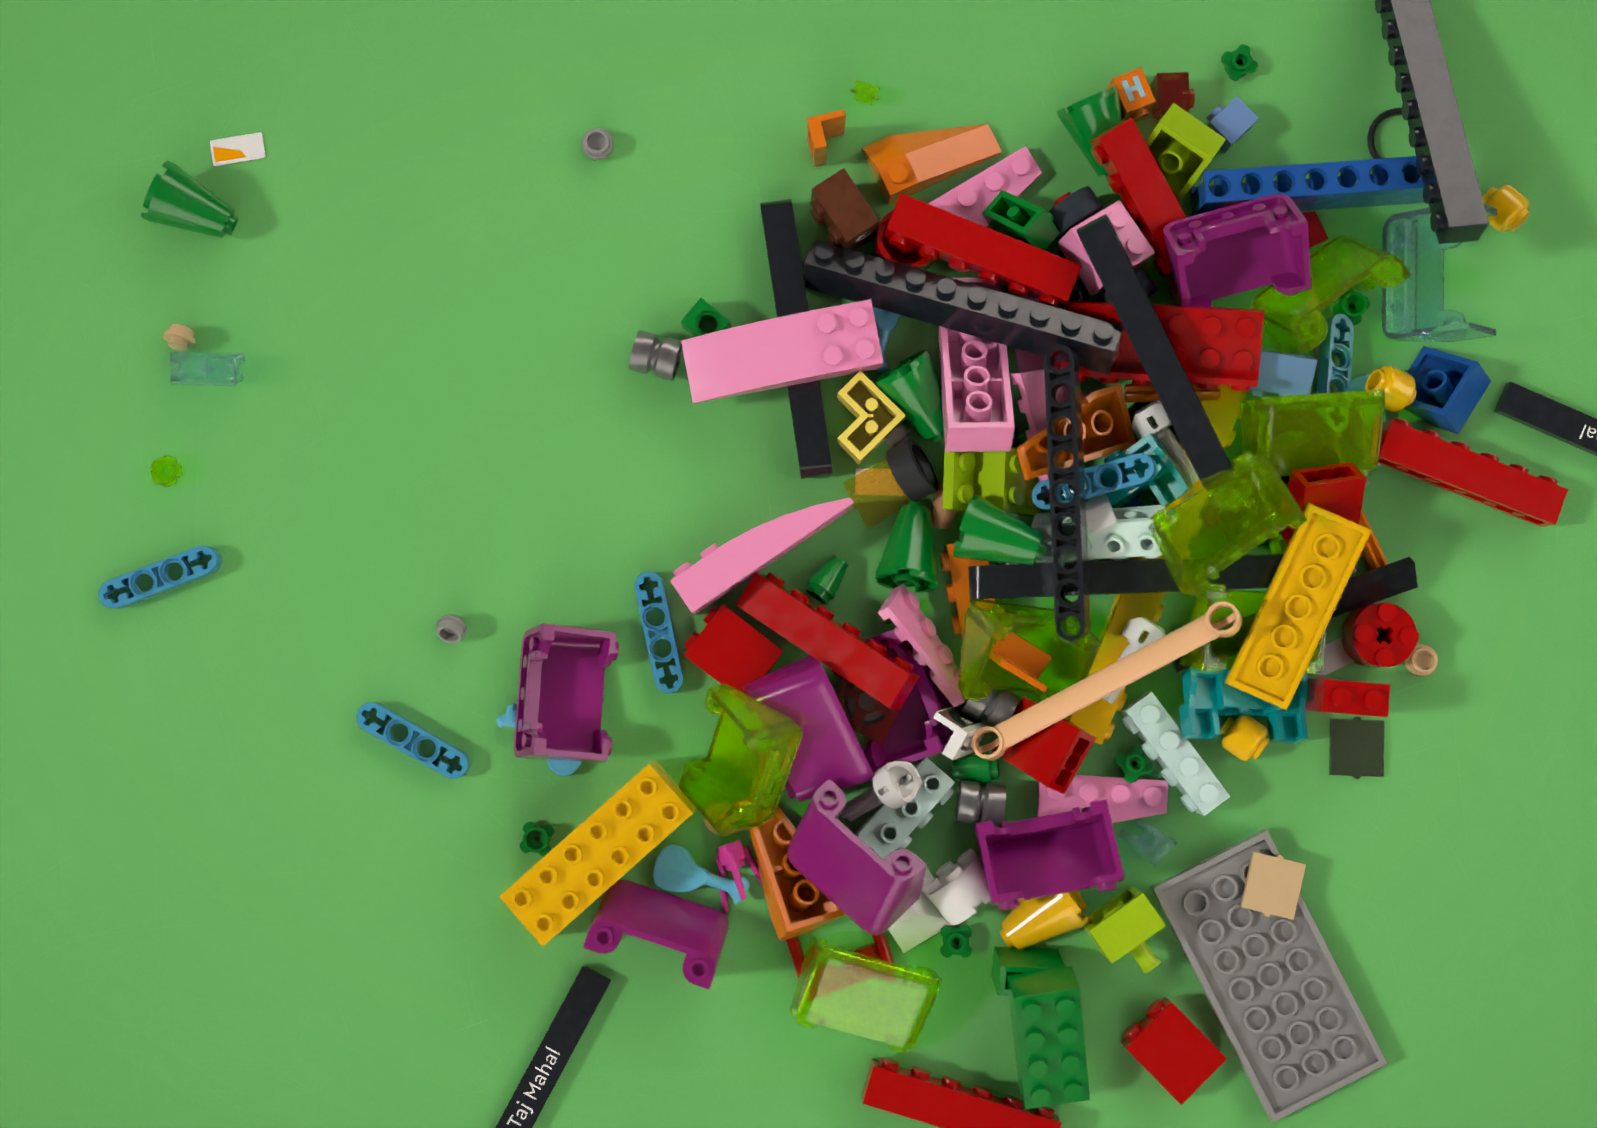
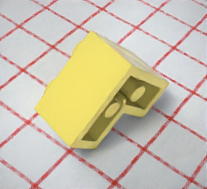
M861 371L837 393V399L857 418L837 438V444L860 465L904 421L906 416Z

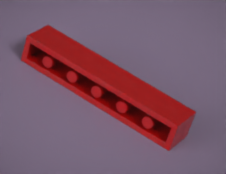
M1129 118L1090 140L1094 147L1092 148V154L1099 165H1104L1109 175L1107 177L1109 186L1116 194H1120L1124 207L1154 250V267L1162 277L1165 276L1170 285L1168 292L1174 302L1178 304L1165 246L1163 228L1168 223L1186 218L1133 118Z
M902 193L899 195L884 237L889 238V242L894 246L906 249L907 246L919 250V255L933 261H936L937 258L949 262V267L963 273H966L967 270L979 274V279L993 285H996L997 282L1009 286V291L1016 295L1026 297L1029 294L1039 298V303L1056 308L1057 306L1062 308L1068 302L1082 266Z
M1393 418V420L1379 424L1367 457L1368 460L1539 527L1556 525L1568 492L1567 488L1557 485L1558 481L1556 479L1543 475L1533 476L1528 474L1529 469L1516 464L1505 465L1500 463V458L1493 454H1477L1470 451V446L1458 441H1451L1449 443L1440 439L1441 435L1431 430H1422L1421 432L1411 428L1412 424L1403 419Z
M755 572L736 606L888 708L901 709L920 678L919 675L911 671L914 667L913 664L900 656H896L893 659L885 653L887 647L874 639H870L867 642L859 636L861 630L852 624L844 622L841 625L834 620L836 614L826 607L819 605L815 608L808 603L810 600L808 595L795 588L791 592L783 586L785 581L777 575L768 572L766 576Z
M881 1057L880 1061L872 1059L861 1095L862 1104L940 1128H1060L1062 1124L1058 1115L1054 1114L1055 1110L1048 1106L1025 1109L1023 1100L1018 1097L1005 1095L1004 1098L992 1095L993 1091L978 1085H974L973 1089L961 1086L962 1082L949 1076H943L942 1080L930 1076L929 1071L923 1068L913 1066L911 1070L899 1067V1062L886 1057Z

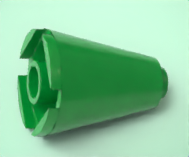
M1116 86L1108 89L1109 96L1107 91L1104 90L1068 106L1069 113L1067 114L1064 108L1056 111L1059 119L1097 175L1105 174L1106 179L1109 175L1104 165H1099L1093 157L1092 148L1094 147L1090 140L1122 121L1119 93Z
M170 161L164 162L162 167L167 170L163 176L156 173L143 202V207L148 209V213H141V217L150 222L223 238L226 233L231 235L238 222V218L234 216L235 209L175 163Z
M922 350L899 362L900 365L892 370L888 369L882 373L873 383L906 415L905 419L925 440L932 438L935 442L944 437L941 387L931 356L927 350Z
M973 495L960 525L959 538L961 540H956L953 556L961 559L1034 565L1036 559L1042 561L1048 542L1042 541L1043 533L982 497Z
M910 501L907 502V505L900 507L876 570L875 579H877L878 584L890 589L905 584L906 587H915V592L918 593L931 592L938 588L939 574L932 512L926 508V504Z

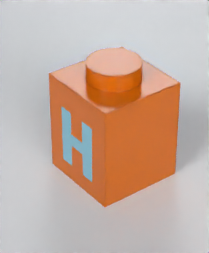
M1142 67L1112 78L1107 90L1113 86H1116L1118 90L1122 121L1133 118L1134 122H1137L1149 116V112L1156 101Z

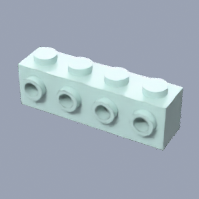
M1165 505L1112 508L1117 523L1094 533L1090 532L1087 524L1088 561L1105 558L1124 560L1128 557L1139 556L1152 559L1167 554L1170 537ZM1036 513L1031 527L1043 533L1042 541L1048 542L1042 561L1036 559V563H1052L1050 513ZM1067 517L1062 522V531L1070 536L1076 530V522L1073 518ZM1068 550L1063 556V561L1078 560L1077 555L1072 550Z
M1144 691L1122 708L1120 712L1125 717L1122 719V722L1132 735L1137 733L1144 743L1141 747L1152 761L1155 759L1163 768L1161 771L1162 776L1171 787L1176 786L1183 795L1180 797V800L1191 813L1196 812L1205 816L1230 797L1188 739L1182 738L1181 730L1153 692Z
M927 757L920 759L914 766L922 781L915 798L896 809L890 808L884 803L881 804L855 833L859 839L883 860L895 850L905 849L912 841V838L909 837L912 831L917 826L922 829L933 817V814L930 812L938 802L943 805L954 793L951 787L955 782ZM906 776L903 778L905 783L909 781Z

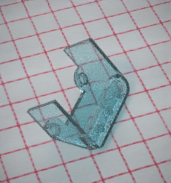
M1484 204L1487 217L1497 215L1496 208ZM1429 207L1398 213L1389 217L1383 226L1382 238L1383 333L1388 338L1399 341L1455 342L1496 336V329L1467 322L1465 316L1459 311L1444 310V250L1456 248L1462 242L1438 243L1436 232H1433L1430 227L1431 212Z

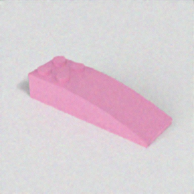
M953 278L1001 292V284L999 282L993 285L979 278ZM938 326L945 452L1011 451L1015 425L1007 345Z
M871 299L772 318L681 341L693 404L858 373L859 371L865 372L881 369L883 365Z
M845 498L814 505L754 527L720 547L715 543L700 553L701 560L693 565L688 561L673 571L675 577L670 582L691 613L697 615L747 581L755 572H760L853 508L854 502L851 498Z

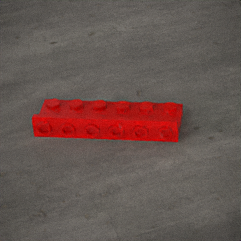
M1068 300L1065 304V310L1123 326L1111 302ZM1152 304L1191 383H1197V387L1200 389H1217L1218 385H1230L1231 390L1250 391L1251 387H1258L1265 310ZM1124 328L1110 375L1080 367V381H1086L1087 377L1100 378L1102 383H1118L1119 379L1132 380L1134 385H1151V381ZM1062 362L1060 370L1064 369L1068 363Z

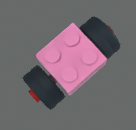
M1089 186L1081 188L1072 194L1070 192L1064 194L1054 202L1055 206L1049 210L1054 217L1053 223L1059 231V235L1055 238L1059 240L1057 245L1067 260L1082 265L1078 276L1091 296L1103 290L1104 286L1076 229L1107 214L1135 270L1155 254L1122 202L1118 200L1103 209L1101 202ZM1144 268L1139 269L1136 273L1148 297H1151L1158 288ZM1106 291L1096 300L1097 302H1111Z

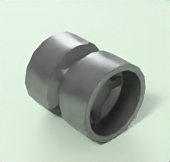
M639 330L633 344L629 369L643 374H648L651 370H654L655 376L673 381L681 359L683 349L681 341L666 338L660 342L657 334Z
M979 675L973 683L960 711L976 720L983 717L985 725L994 727L1011 718L1020 696L1005 688L1000 691L996 690V683Z
M960 780L956 799L955 820L971 823L980 818L981 822L992 821L993 825L997 824L998 827H1001L1006 806V786L987 783L984 788H981L979 782Z

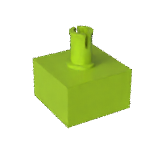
M1173 103L1146 140V144L1174 196L1181 202L1226 139Z
M1130 885L1089 914H1092L1093 922L1088 925L1086 924L1083 928L1101 954L1112 964L1128 952L1137 961L1143 973L1153 970L1160 964L1161 961L1156 957L1145 940L1166 925L1143 892Z

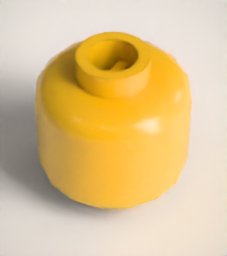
M1503 185L1498 189L1492 187L1482 197L1489 225L1499 232H1506L1508 230L1514 232L1530 214L1528 198L1511 185Z
M1388 365L1374 370L1369 375L1365 385L1369 401L1392 412H1398L1412 404L1417 393L1415 379L1411 374Z
M1239 715L1236 719L1230 716L1220 729L1221 733L1224 734L1221 741L1222 747L1242 761H1248L1251 758L1257 760L1271 740L1267 737V727L1249 715Z

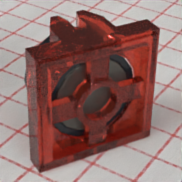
M843 677L835 694L852 730L882 745L900 710L888 708Z

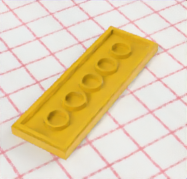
M1310 503L1307 504L1224 681L1225 684L1282 709H1288L1372 532L1371 529Z

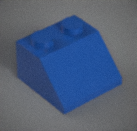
M1423 346L1407 372L1415 379L1416 397L1412 404L1404 409L1432 426L1459 434L1491 383V380L1479 362Z

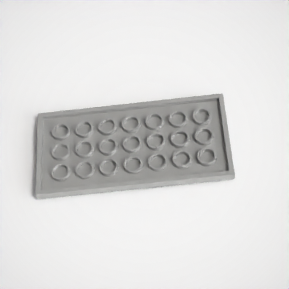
M1263 829L1157 883L1151 889L1269 1120L1274 1123L1388 1063L1301 894H1299L1294 920L1275 915L1266 917L1263 915V912L1240 907L1252 851L1274 857L1279 854L1268 830Z

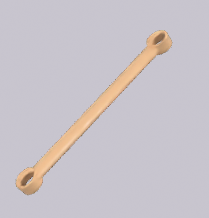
M1220 601L1214 603L1209 607L1205 615L994 727L985 726L979 728L972 737L971 745L973 751L985 760L993 761L999 759L1007 748L1218 637L1234 635L1241 627L1242 618L1240 612L1229 602ZM1229 608L1234 611L1227 618L1211 623L1212 616L1218 609ZM1236 620V622H1234L1233 626L1230 627L1229 629H1227V630H1219V631H1218V629H1220V628H1222V627H1224V626H1226V625H1228V624H1230V623H1232L1233 621ZM995 732L998 735L996 740L979 747V740L985 733ZM999 746L998 749L992 754H982Z

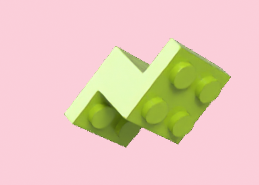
M1011 447V451L944 452L942 509L965 512L970 499H972L973 495H977L1009 514L1035 517L1036 513H1042V509L1038 508L1032 500L1033 488L1039 483L1038 477L1029 480L1024 479L1017 448Z

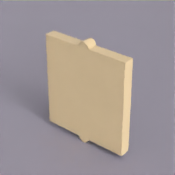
M1252 851L1240 907L1263 912V915L1266 917L1275 915L1294 920L1306 864L1283 859V856L1280 854L1274 857Z

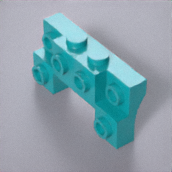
M1154 433L1148 434L1123 452L1120 450L1113 452L1103 460L1106 463L1142 453L1151 456L1157 464V473L1152 481L1107 494L1112 508L1121 507L1149 487L1160 504L1165 506L1170 505L1194 489L1179 463L1172 460L1160 439ZM1139 460L1137 461L1138 466L1136 468L1127 470L1125 469V464H1122L1121 467L1126 475L1125 483L1130 481L1127 477L1129 474L1137 473L1144 477V471L1149 469V465ZM1109 468L1102 473L1101 481L1103 485L1112 487L1117 483L1118 474L1114 469ZM1071 487L1070 490L1075 495L1074 488ZM1064 493L1061 494V495H1064V500H1067V497L1065 496V494H1064Z
M1222 665L1217 668L1189 667L1181 672L1185 704L1179 707L1182 738L1212 740L1221 735L1219 715L1267 717L1270 742L1300 743L1309 738L1306 722V699L1309 689L1307 673H1304L1288 709L1285 710L1225 684L1224 681L1232 665Z

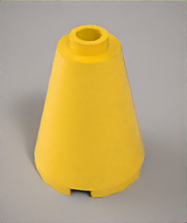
M1079 891L1020 901L1019 907L1014 908L1001 922L1003 929L1000 930V934L1010 948L1015 946L1020 950L1086 926V924L1088 925L1093 922L1092 914L1088 917L1085 916L1083 910L1088 908Z

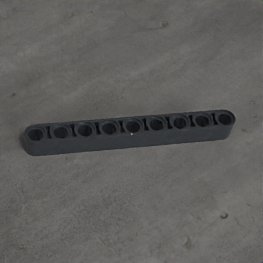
M792 199L760 203L777 317L808 311ZM819 380L787 386L801 479L832 475V463Z
M1104 214L1076 229L1204 489L1208 491L1237 477L1107 214Z
M1058 344L1049 348L1044 356L1055 628L1059 637L1066 641H1074L1085 637L1090 631L1091 626L1080 361L1074 350L1065 345ZM1065 352L1069 356V363L1064 369L1058 370L1055 367V358L1060 353ZM1067 385L1070 388V397L1066 402L1059 403L1056 398V392L1061 386ZM1068 418L1072 423V430L1066 436H1061L1058 433V424L1062 419ZM1069 451L1073 455V464L1064 470L1059 465V457L1063 452ZM1070 484L1074 488L1075 495L1070 502L1066 503L1062 500L1060 491L1063 486ZM1067 517L1073 518L1076 522V530L1070 536L1062 531V522ZM1068 550L1075 552L1078 558L1076 566L1072 569L1066 567L1063 562V556ZM1069 583L1076 585L1079 590V596L1074 602L1069 601L1065 597L1064 591ZM1071 616L1077 618L1080 622V631L1076 635L1071 634L1066 629V621Z

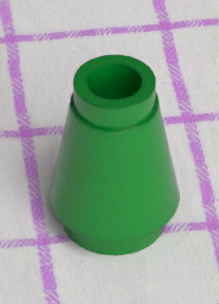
M833 555L807 581L809 585L806 588V592L815 600L827 604L830 599H834L848 564L841 558Z
M973 755L959 760H952L954 779L992 783V780H999L998 759L991 761L985 760L978 755Z

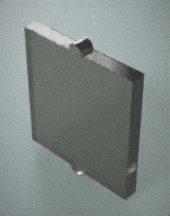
M1354 717L1353 720L1330 719L1329 775L1352 776L1354 779H1359L1360 776L1384 777V721L1361 720L1360 717Z

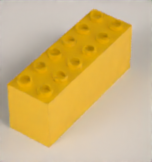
M654 760L499 897L543 947L690 817L697 809V806L662 766Z

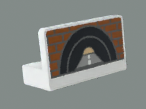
M959 706L936 711L933 717L954 731L942 752L943 755L951 760L974 753L971 745L972 737L979 728L987 726L980 719L976 720L961 712V707Z

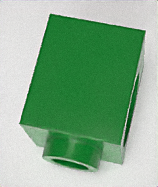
M702 298L697 301L681 320L682 327L693 337L709 334L700 330V326L705 320H713L718 324L714 332L731 328V322Z

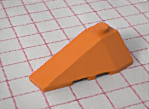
M989 124L890 135L862 148L888 205L897 202L900 193L910 196L1002 153Z
M1121 383L1090 392L1081 399L1084 462L1112 454L1118 450L1128 449L1137 443ZM1068 418L1062 419L1057 427L1058 433L1061 436H1066L1070 433L1072 423ZM1045 426L1016 449L1025 480L1049 473L1047 426ZM1069 451L1063 452L1059 457V465L1064 469L1071 467L1073 464V455Z
M773 802L747 809L745 814L768 910L778 940L782 941L809 933L846 916L840 908L790 863L788 847L796 828L779 805Z

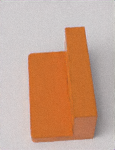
M844 109L807 118V141L814 167L826 164L827 144L825 139L845 133L846 115Z
M1000 624L983 652L1001 667L1045 693L1049 687L1038 678L1052 659V656Z

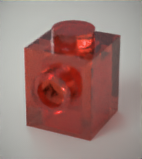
M1189 72L1156 74L1151 82V91L1156 101L1152 107L1153 120H1161L1173 103L1189 112L1194 107L1195 102L1194 89H1189Z

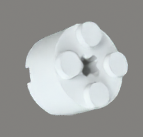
M972 848L964 852L957 859L958 862L956 864L948 861L936 871L939 878L932 879L922 888L930 901L952 926L965 921L977 912L975 908L982 902L986 905L991 900L982 861Z

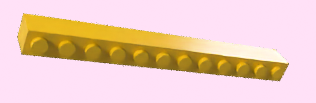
M1220 385L1221 395L1218 400L1200 401L1224 449L1225 447L1229 448L1233 443L1237 432L1233 429L1237 418L1241 419L1249 404L1245 400L1247 391L1231 390L1230 385ZM1180 442V446H1181V448L1183 449L1184 453L1186 454V452H1185V450H1184V448H1183V445H1182V443ZM1200 480L1192 484L1194 489L1170 505L1165 506L1170 537L1166 555L1152 559L1186 557L1188 547L1185 546L1189 534L1193 535L1200 523V517H1197L1201 505L1205 506L1212 494V489L1206 491ZM1156 499L1154 505H1161L1158 499ZM1139 556V557H1132L1131 560H1140V559H1148V558H1145V557H1143V556ZM1170 592L1117 594L1082 679L1113 664L1119 659L1126 646L1130 644L1127 641L1128 638L1121 634L1128 620L1146 617L1152 622L1157 623L1164 609V605L1160 604L1164 593L1169 594ZM1147 631L1142 635V641H1145L1149 635ZM1126 686L1113 704L1100 699L1065 719L1096 737L1094 743L1102 745L1103 741H1108L1113 733L1115 723L1111 721L1116 710L1121 711L1125 704L1127 694L1124 693Z

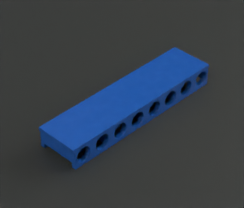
M1416 156L1203 171L1202 183L1199 186L1190 188L1191 216L1274 194L1289 196L1300 211L1425 203L1423 199L1424 184L1421 175H1418L1416 171ZM1277 175V181H1273L1274 177ZM1243 178H1246V183H1241ZM1214 179V185H1209V183Z

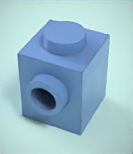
M1236 96L1225 108L1221 105L1217 106L1206 119L1209 121L1207 126L1226 139L1220 147L1226 153L1252 128L1259 118Z

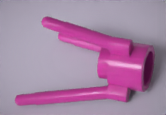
M741 840L716 848L718 856H715L719 876L726 878L725 867L727 871H732L741 900L746 899L744 885L738 869L745 866L743 859L747 861L763 887L758 865L751 856L749 847H743ZM720 890L722 909L724 913H727L729 911L728 892Z

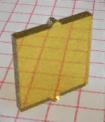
M887 458L842 483L854 502L853 509L858 510L867 528L895 514L900 510V507L907 505V502L911 501L896 482L888 465Z

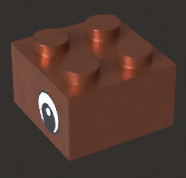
M844 168L812 188L810 201L812 209H810V213L819 226L825 225L830 233L827 235V238L831 244L856 251L876 237L880 220Z

